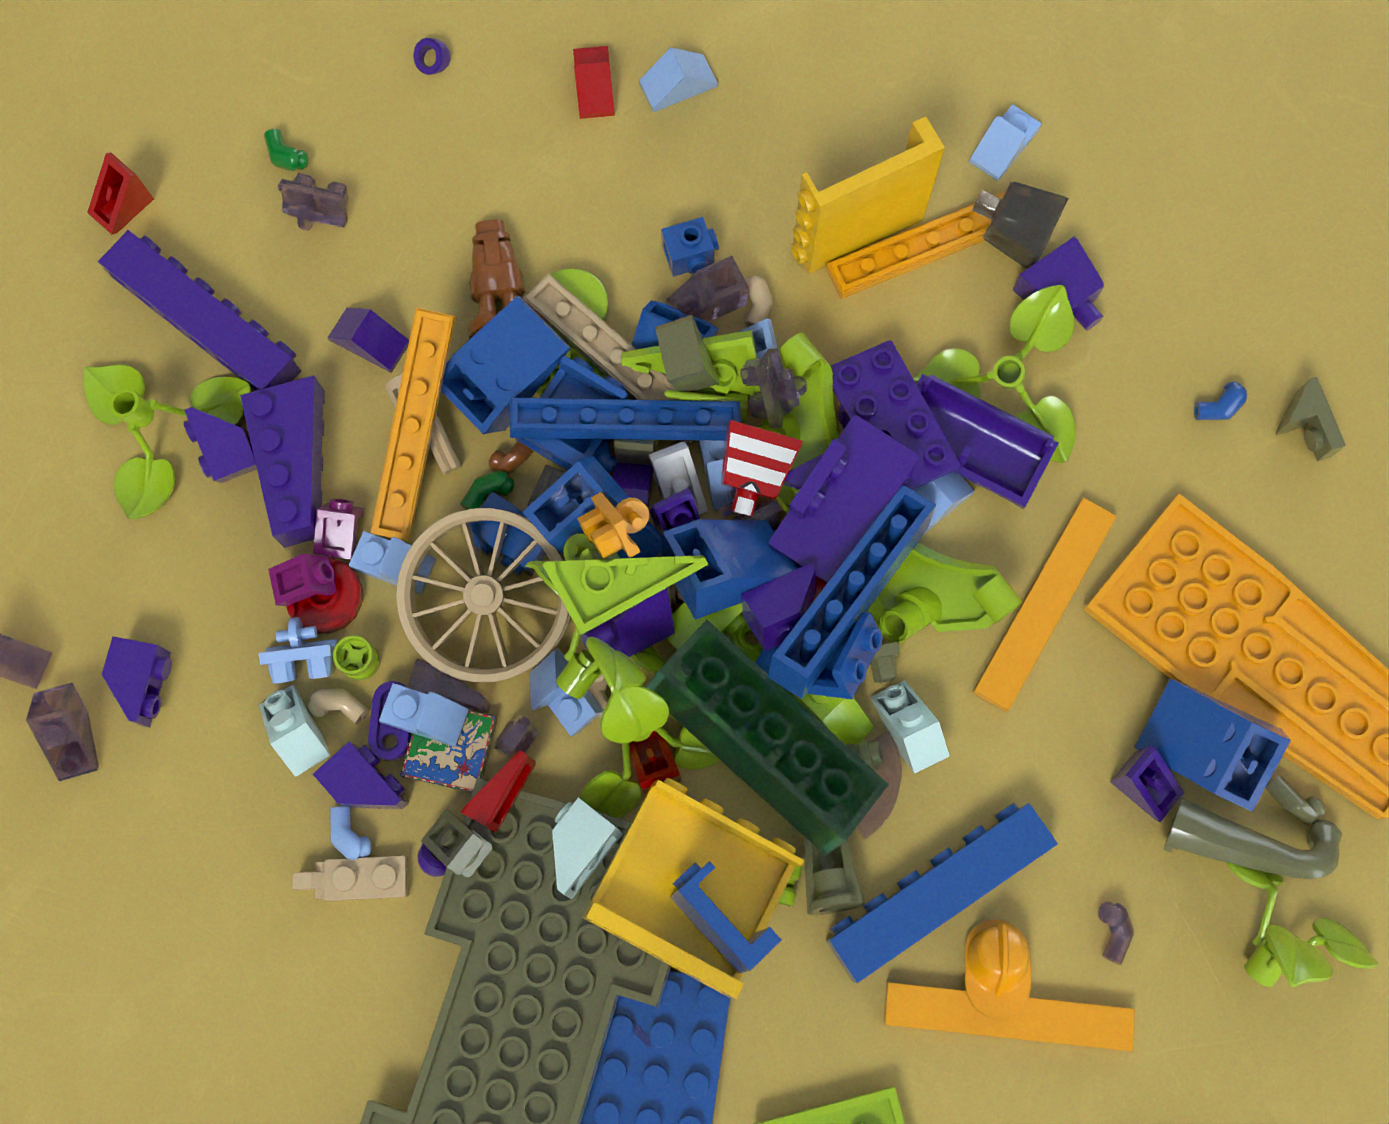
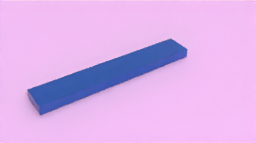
M510 398L509 403L510 438L725 441L727 423L730 420L741 423L739 401Z

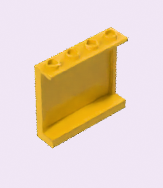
M926 116L912 122L905 151L819 192L807 172L801 175L800 191L797 192L798 206L797 210H795L796 222L793 228V244L790 247L796 262L799 265L804 264L809 274L826 267L827 263L866 248L924 219L945 150V146Z
M666 778L664 783L657 780L651 784L582 918L729 998L737 999L744 986V983L740 981L743 973L738 974L673 902L670 897L678 889L672 883L695 862L702 868L710 861L716 868L699 883V888L748 941L757 931L766 928L795 867L802 866L804 860L794 855L796 848L778 838H774L771 842L758 835L760 828L742 818H738L737 822H734L723 816L724 808L705 798L698 802L687 796L688 789L682 784Z

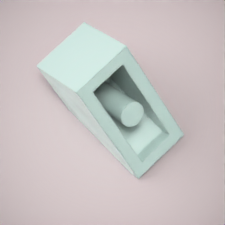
M579 797L573 804L569 802L560 810L555 819L557 825L552 830L557 890L570 899H573L623 835L619 829Z

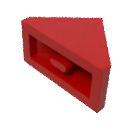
M110 152L105 154L87 213L111 235L117 234L154 198L139 177Z
M652 731L651 735L643 741L629 742L630 758L644 795L647 794L651 784L657 780L664 783L666 778H669L676 782H681L680 772L667 741L656 731Z

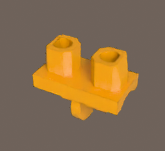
M602 492L591 497L595 509L580 516L577 520L590 543H594L602 558L605 559L621 549L629 558L640 553L638 546L627 533L640 531L649 520V510L642 500L629 497L618 503L615 508Z

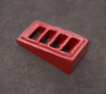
M519 750L463 807L460 813L496 833L534 769L536 761L528 754Z

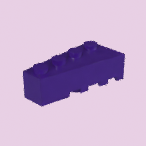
M310 376L240 395L272 536L284 548L314 540L317 509L322 506L321 471H323L322 436H324L323 404H325V391L316 377Z

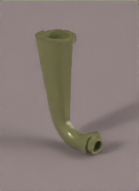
M864 740L859 744L835 746L818 758L810 772L806 788L804 827L807 913L809 915L842 912L865 904L849 848L838 784L841 777L850 769L862 768L872 772L877 770L878 766L884 765L883 752L878 741L872 743L870 740Z
M1182 797L1163 850L1172 852L1173 848L1211 859L1293 878L1317 879L1331 874L1338 866L1339 843L1342 832L1333 822L1319 820L1312 825L1307 836V843L1311 849L1300 850L1225 819Z

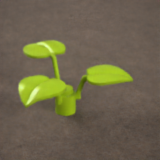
M1056 285L1033 293L1014 310L1010 321V332L1015 339L1027 342L1025 347L1019 353H1016L1015 357H1002L996 362L992 372L979 376L980 364L973 354L963 349H949L935 356L913 380L917 385L922 374L928 377L932 374L979 399L981 398V390L978 383L996 380L998 385L1004 389H1016L1029 409L1018 414L1017 418L1053 435V440L1059 442L1050 461L1065 463L1069 459L1075 444L1076 429L1071 410L1062 400L1054 396L1041 399L1035 406L1022 386L1026 378V370L1021 361L1030 352L1033 345L1041 352H1054L1063 348L1069 342L1074 332V315L1068 301L1066 289L1063 285Z
M131 366L84 367V391L93 415L105 424L116 425L123 421L128 424V431L134 435L146 459L140 457L129 459L118 469L114 479L116 498L124 509L127 518L134 520L148 516L158 510L169 499L175 486L176 477L173 465L165 459L154 460V454L139 430L142 427L148 426L153 421L154 410L156 409L187 417L185 409L158 403L154 399L147 401L143 398L145 393L144 378L138 370ZM216 377L196 386L191 392L190 402L195 409L237 426L244 417L240 395L250 393L252 389L248 382L240 378Z
M546 561L527 562L525 567L533 568L539 577L558 594L542 566ZM576 627L570 648L564 655L568 664L557 677L556 683L568 695L576 699H582L601 674H603L612 694L626 688L643 685L646 677L638 666L649 672L661 675L670 674L673 669L652 646L631 656L633 659L631 660L624 653L614 651L607 643L596 637H589L586 640L585 644L589 651L582 650L578 654L576 651L581 635Z
M644 686L626 688L617 693H611L610 699L602 713L600 726L603 735L608 740L622 743L623 772L620 775L615 771L607 770L596 775L585 786L579 798L598 813L616 818L623 817L635 808L641 798L639 783L629 779L631 776L629 742L643 741L651 735L652 731H656L671 746L678 747L673 756L678 766L696 770L709 767L726 756L736 743L739 731L724 718L707 715L697 717L686 724L680 732V739H676L662 727L667 721L669 708L659 694Z
M1225 862L1243 881L1258 888H1265L1268 892L1259 932L1253 940V944L1257 949L1244 965L1246 972L1256 982L1266 987H1273L1282 974H1284L1290 987L1307 982H1323L1328 980L1333 975V969L1325 956L1315 947L1317 945L1325 946L1335 959L1352 967L1371 969L1378 965L1376 959L1370 954L1360 939L1346 927L1326 918L1316 919L1312 924V928L1317 935L1307 942L1301 941L1299 937L1294 936L1290 931L1281 926L1269 925L1278 893L1275 885L1279 886L1284 881L1282 875Z

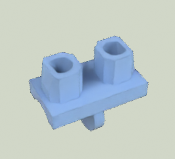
M299 617L290 618L288 630L276 631V641H290V645L267 647L265 652L258 653L260 665L268 664L273 684L294 681L297 678L295 660L307 659L309 679L329 677L333 674V651L337 644V639L305 643V639L317 638L316 626L303 628Z

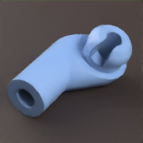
M350 807L330 808V840L332 845L347 859L357 860L358 857H368L371 853V841L366 836L358 837L351 830Z

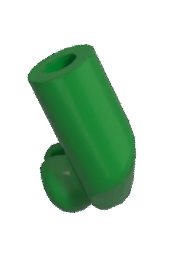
M279 129L265 131L264 139L270 160L274 166L289 171L303 170L307 167L308 156L305 151L296 150L294 147L285 145Z

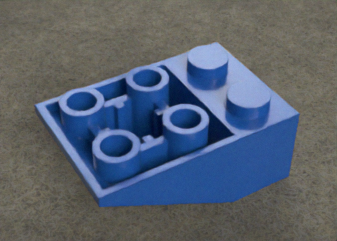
M517 296L453 354L445 367L441 391L482 434L506 431L510 425V398H532L559 364L561 357L566 355L571 347L520 296Z
M591 455L576 462L529 505L523 513L548 543L564 555L566 541L575 534H584L577 518L595 509L591 497L602 492L615 508L618 503L629 497L596 458ZM649 520L640 531L627 533L640 550V553L631 558L656 557L662 551V535ZM623 549L616 552L620 559L629 558Z
M698 519L662 532V557L703 555L709 564L675 583L695 620L742 603V593L798 569L791 559L769 545V540L775 532L767 520Z
M1169 678L1134 748L1141 750L1149 745L1156 748L1168 768L1208 791L1253 812L1291 740L1282 729L1175 679Z

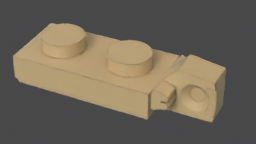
M408 856L358 858L357 860L329 859L325 860V862H315V872L293 873L292 890H315V899H325V901L408 897Z

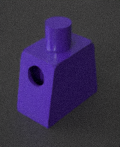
M1075 236L1022 272L1013 288V291L1025 300L1041 289L1063 285L1066 289L1073 315L1086 331L1093 328L1104 317L1093 304L1103 290L1104 283Z
M667 588L582 634L581 639L586 646L585 642L589 637H596L607 643L614 651H620L631 657L674 634L675 629Z

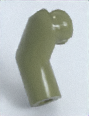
M1282 776L1273 779L1266 787V790L1284 809L1305 824L1318 822V817L1323 816L1326 812V807L1319 798L1310 796L1305 801Z

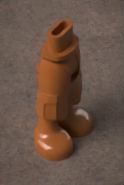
M500 219L480 221L475 224L476 235L472 238V272L469 284L470 297L476 304H479V311L468 328L469 340L497 315L495 303L498 300L503 301V308H505L515 297L520 296L522 298L524 293H526L523 274L519 266H517L514 250L510 242V234L505 232L504 222Z

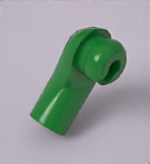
M495 470L479 476L472 483L460 505L466 510L480 508L487 495L495 491L499 495L506 496L513 490L514 480L507 476V472Z

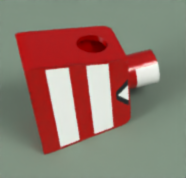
M730 420L726 427L721 472V485L736 489L730 511L753 517L759 496L776 499L803 441Z

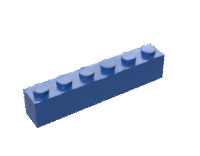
M904 485L900 487L773 654L768 678L803 699L851 634L862 612L868 611L927 531L936 504Z
M1012 803L995 815V818L998 820L997 824L988 830H985L980 825L962 838L966 844L954 853L948 847L929 861L933 868L921 876L917 870H914L896 883L900 888L898 892L889 898L884 893L879 894L863 905L867 911L866 914L855 921L849 915L830 928L833 936L826 940V942L853 983H859L1058 845L1030 803L1020 808L1015 803Z

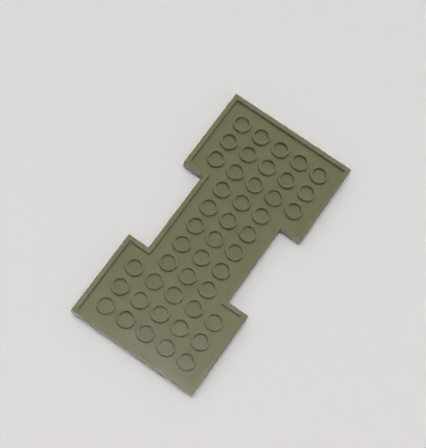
M477 778L470 800L489 781ZM521 790L496 833L464 815L463 822L492 845V850L469 878L462 874L458 876L446 868L424 933L425 935L462 947L408 1109L404 1111L374 1100H368L360 1124H581L619 995L659 1007L671 967L582 918L631 824L630 821L599 813L619 829L623 835L573 899H570L557 890L552 830L557 825L555 819L567 803Z

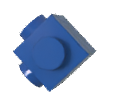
M703 217L661 229L662 247L673 277L688 272L690 274H698L708 269L709 266L714 265V251L719 250L718 240L713 228L707 230Z

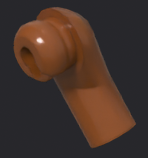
M517 441L507 454L501 450L495 451L489 459V466L494 470L505 471L509 475L524 463L534 451Z

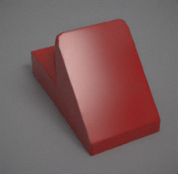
M608 46L573 49L580 119L615 116Z

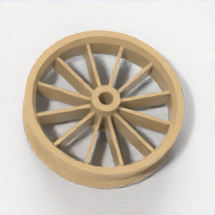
M492 508L459 511L438 520L428 527L407 552L397 582L396 599L400 622L415 650L429 664L441 672L471 682H495L509 679L533 668L543 661L564 636L571 616L560 597L557 610L505 597V591L543 581L540 577L503 587L501 584L538 545L543 548L550 561H566L564 555L548 543L528 518L509 511ZM498 521L500 525L488 574L484 575L470 523ZM507 524L530 535L534 541L495 579ZM460 526L463 527L477 575L474 578L437 543L448 532ZM431 548L439 553L468 582L465 587L418 575L419 568ZM416 580L462 591L464 599L417 612L415 605ZM506 602L556 615L551 630L542 643L538 641L501 604ZM465 603L468 610L434 644L425 633L419 616ZM496 610L537 648L517 663L510 665L495 613ZM475 613L477 618L466 663L463 664L450 658L439 648ZM487 614L503 667H473L484 617Z

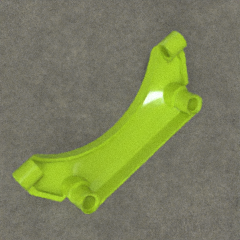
M803 332L791 337L777 352L780 360L774 366L761 410L766 419L761 425L757 426V428L803 441L790 471L825 453L833 439L837 440L840 436L834 410L832 368ZM783 483L776 500L788 513L789 505L799 490L785 486ZM918 542L866 613L872 614L878 629L887 641L891 643L898 642L899 644L923 630L929 624L937 632L987 629L1011 613L1023 601L994 566L954 559Z

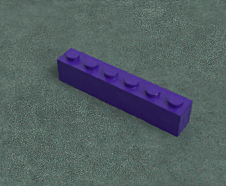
M127 230L97 261L111 278L234 375L248 382L253 390L258 391L291 382L301 372L293 360L297 355L282 341H278L276 345L266 338L269 333L253 319L247 323L239 317L242 312L226 298L220 302L212 296L215 291L199 277L194 281L186 275L188 270L174 257L170 256L167 260L159 254L161 249L147 236L144 235L139 239Z

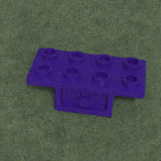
M886 341L831 365L833 392L840 403L838 420L843 430L851 418L857 415L919 455L917 463L902 485L914 490L959 469V460L892 341Z
M854 415L837 440L833 439L790 503L789 512L769 540V545L801 567L812 563L816 568V576L828 583L897 493L917 463L919 455L864 419Z

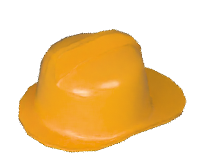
M997 919L986 920L974 926L967 936L965 945V987L967 996L973 1007L986 1017L997 1020L1013 1017L1021 1012L1028 1002L1031 989V957L1028 942L1021 931L1009 922Z

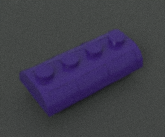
M922 374L917 387L960 462L959 469L954 471V473L1024 509L1059 442L1053 440V435L932 374L929 377Z

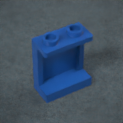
M565 355L559 360V370L540 397L628 400L625 387L619 381L609 376L603 379L593 373V368L584 360L577 357L571 360ZM515 438L516 441L566 471L579 460L591 455L595 456L606 440Z
M862 612L851 634L806 694L853 699L859 685L865 680L867 669L875 653L879 651L883 637L881 631L878 629L871 613ZM779 646L766 652L763 649L755 664L769 689L788 691L768 678L772 656Z
M710 861L702 868L695 862L672 883L678 890L670 898L738 974L751 971L782 939L771 927L757 931L747 941L699 888V883L716 867Z

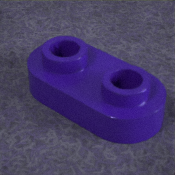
M389 681L380 685L372 699L368 745L371 752L384 761H396L406 754L411 736L410 732L379 722L392 684L406 687L397 681ZM390 735H395L397 737V744L393 748H386V738Z

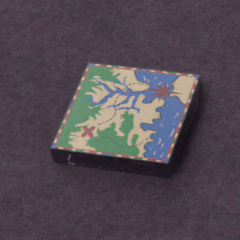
M469 710L456 747L411 733L400 777L472 793L477 778L483 779L498 720L497 716Z

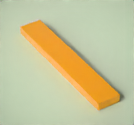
M1021 184L827 263L826 270L840 298L843 299L1037 220L1039 213L1026 188Z
M421 308L415 309L371 534L389 538L395 537L407 542L410 541L456 319L455 316Z
M1084 497L1082 498L972 693L1005 712L1010 710L1117 517L1116 515Z
M886 982L884 1025L1132 1052L1134 1049L1135 1009L1029 998L1021 1012L1011 1018L997 1020L986 1017L976 1010L970 1002L966 991Z

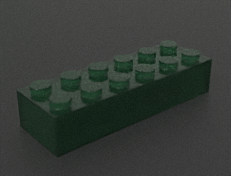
M707 619L646 685V688L659 694L665 700L670 715L825 856L846 842L889 785L785 689L768 678V674Z

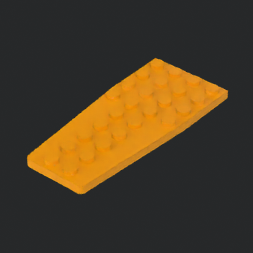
M1178 493L1083 610L1167 677L1282 729L1291 740L1283 754L1284 757L1374 818H1389V669L1272 564Z

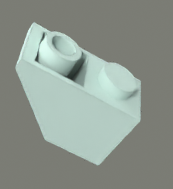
M905 680L871 696L872 703L897 752L914 774L950 757L938 719Z
M294 685L284 690L273 692L263 703L259 704L269 742L295 777L330 756L322 732Z

